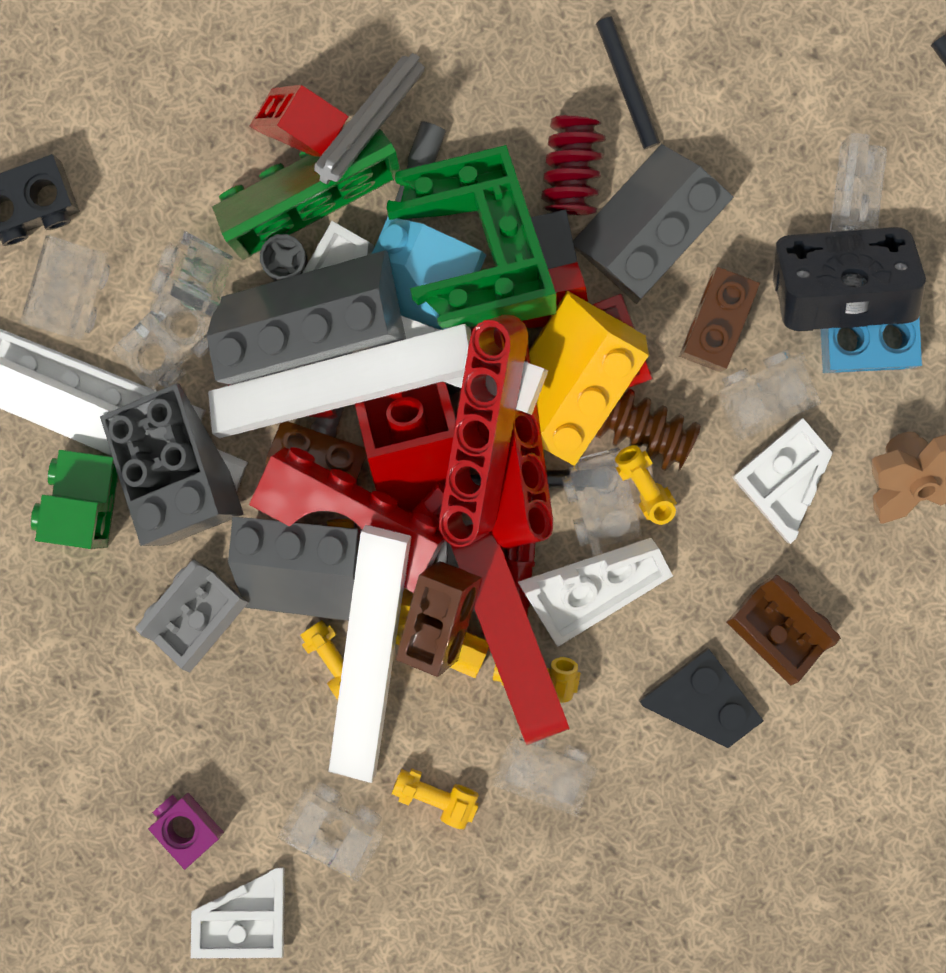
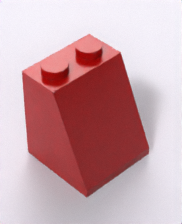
M443 381L355 404L376 491L390 495L398 502L397 507L409 513L438 482L446 483L456 419L446 383Z

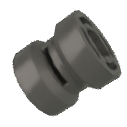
M277 234L270 237L263 244L260 251V263L267 275L274 281L302 274L308 264V256L302 244L295 237L287 234Z

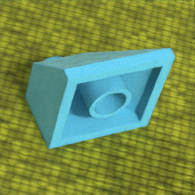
M388 217L372 254L384 250L388 252L401 316L439 330L447 329L441 328L438 325L437 318L440 315L427 302L417 305L412 300L410 288L480 271L487 256L483 251L425 224L398 218L389 220Z

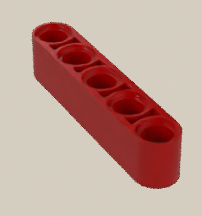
M501 315L480 322L473 329L470 336L439 518V530L442 537L455 547L470 545L488 535L496 523L528 345L527 328L520 318L513 315ZM495 328L500 329L504 334V350L500 349L494 341ZM487 375L491 376L497 384L496 396L491 394L486 387ZM479 421L484 423L489 431L488 441L484 440L478 432ZM471 467L476 469L481 477L480 486L471 479ZM463 512L471 518L473 531L464 524L462 519Z
M495 328L494 341L500 349L504 350V334L500 329ZM527 345L525 362L531 364L529 348ZM537 403L532 415L517 409L515 412L497 519L492 530L496 542L501 547L507 549L547 540L553 531V514ZM479 421L478 432L484 440L488 441L489 431L484 423Z
M473 523L466 526L473 531ZM492 531L470 545L464 547L451 545L459 569L482 577L474 609L526 746L569 730V725L501 546L496 542Z

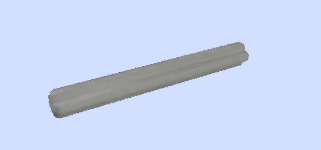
M412 53L409 57L402 56L318 159L315 163L314 171L320 175L322 183L329 184L331 180L338 182L417 82L425 68L419 62L420 56Z

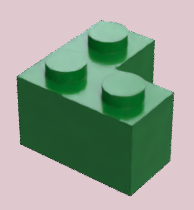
M66 450L58 451V458H52L48 470V484L53 485L52 495H42L41 503H35L32 510L31 530L36 531L35 541L86 549L108 548L118 483V473L113 457Z

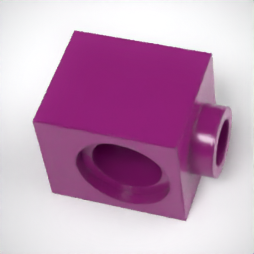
M189 792L180 800L173 794L152 812L158 820L148 828L184 870L218 841L224 833ZM178 816L189 818L194 824V836L184 838L177 835L173 829L174 818Z

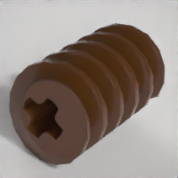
M632 389L627 390L597 432L596 437L601 438L611 429L614 431L612 445L618 446L627 437L630 439L629 446L636 445L639 448L645 446L651 461L658 454L663 455L662 470L666 471L674 462L679 463L678 471H680L699 435L700 423L695 421L683 430L684 416L682 414L675 415L667 422L668 409L666 406H660L651 414V399L645 397L635 406V391Z

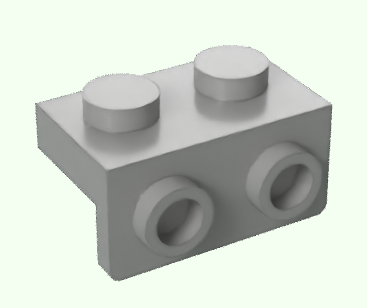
M192 560L187 567H184L175 575L173 583L161 598L146 610L143 619L136 626V631L141 636L152 640L182 670L190 673L248 602L216 572L198 561Z

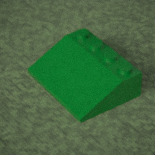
M381 129L377 131L338 182L331 180L329 184L322 183L320 175L314 171L315 163L320 157L300 152V160L287 167L280 163L266 169L259 175L261 181L245 189L243 185H237L223 192L219 196L221 202L212 206L225 241L242 260H245L260 252L263 244L270 237L277 234L292 235L395 180L396 172L400 171L397 153Z

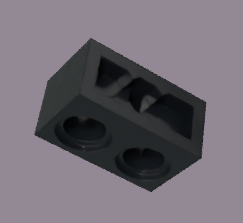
M53 154L0 173V204L4 201H12L14 205V212L11 218L0 222V241L2 246H10L26 240L29 237L27 231L43 225L45 230L63 227L71 222L70 215L80 212L63 164ZM54 185L57 189L56 199L48 206H40L38 204L40 190L45 186Z

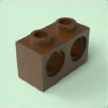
M717 266L710 274L679 357L720 373L726 370L760 283Z
M441 561L419 574L395 660L436 677H439L458 661L482 577Z

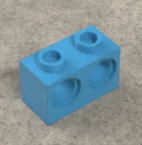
M920 316L916 321L906 324H882L849 328L857 336V345L853 351H846L838 344L837 334L840 328L821 329L823 373L902 370L922 366ZM887 325L895 326L902 334V343L898 349L890 348L883 340V331Z

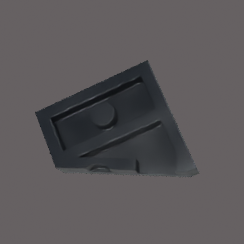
M709 648L703 650L638 700L644 708L726 748L731 747L764 721Z

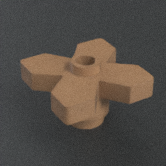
M915 432L898 434L887 443L885 454L872 459V475L878 487L881 488L873 495V508L881 524L906 517L920 501L929 500L940 506L946 504V434L933 438L929 444L927 440L921 438Z

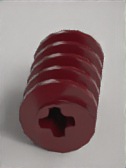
M568 115L555 116L551 119L550 127L558 133L549 136L548 145L556 151L546 156V163L554 169L544 173L543 181L552 186V188L542 191L541 199L550 204V206H545L543 209L550 212L566 210L567 215H590L597 213L596 207L585 203V198L599 195L598 189L587 185L588 180L600 178L602 173L590 167V162L603 160L604 158L603 153L592 149V144L606 141L605 135L594 131V127L601 124L597 119Z

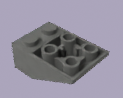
M179 383L100 416L140 546H168L230 521L233 516L240 517L244 515L231 473Z

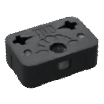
M900 227L796 234L783 236L776 242L773 283L779 299L782 321L787 328L794 331H813L829 328L867 327L869 325L906 324L914 322L919 318L926 276L914 238L908 230Z

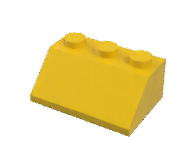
M567 291L556 308V314L551 315L531 346L529 355L531 364L548 370L536 402L543 449L575 466L648 358L649 351L646 335Z

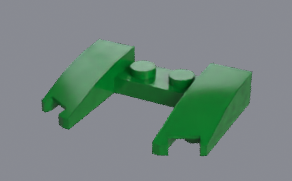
M507 145L396 172L395 182L404 186L401 202L388 200L386 209L389 220H395L396 218L438 217L478 211L495 264L493 268L410 288L412 300L417 305L427 302L440 315L437 318V322L441 328H451L462 324L473 327L477 326L480 322L501 315H513L524 321L556 314V292Z

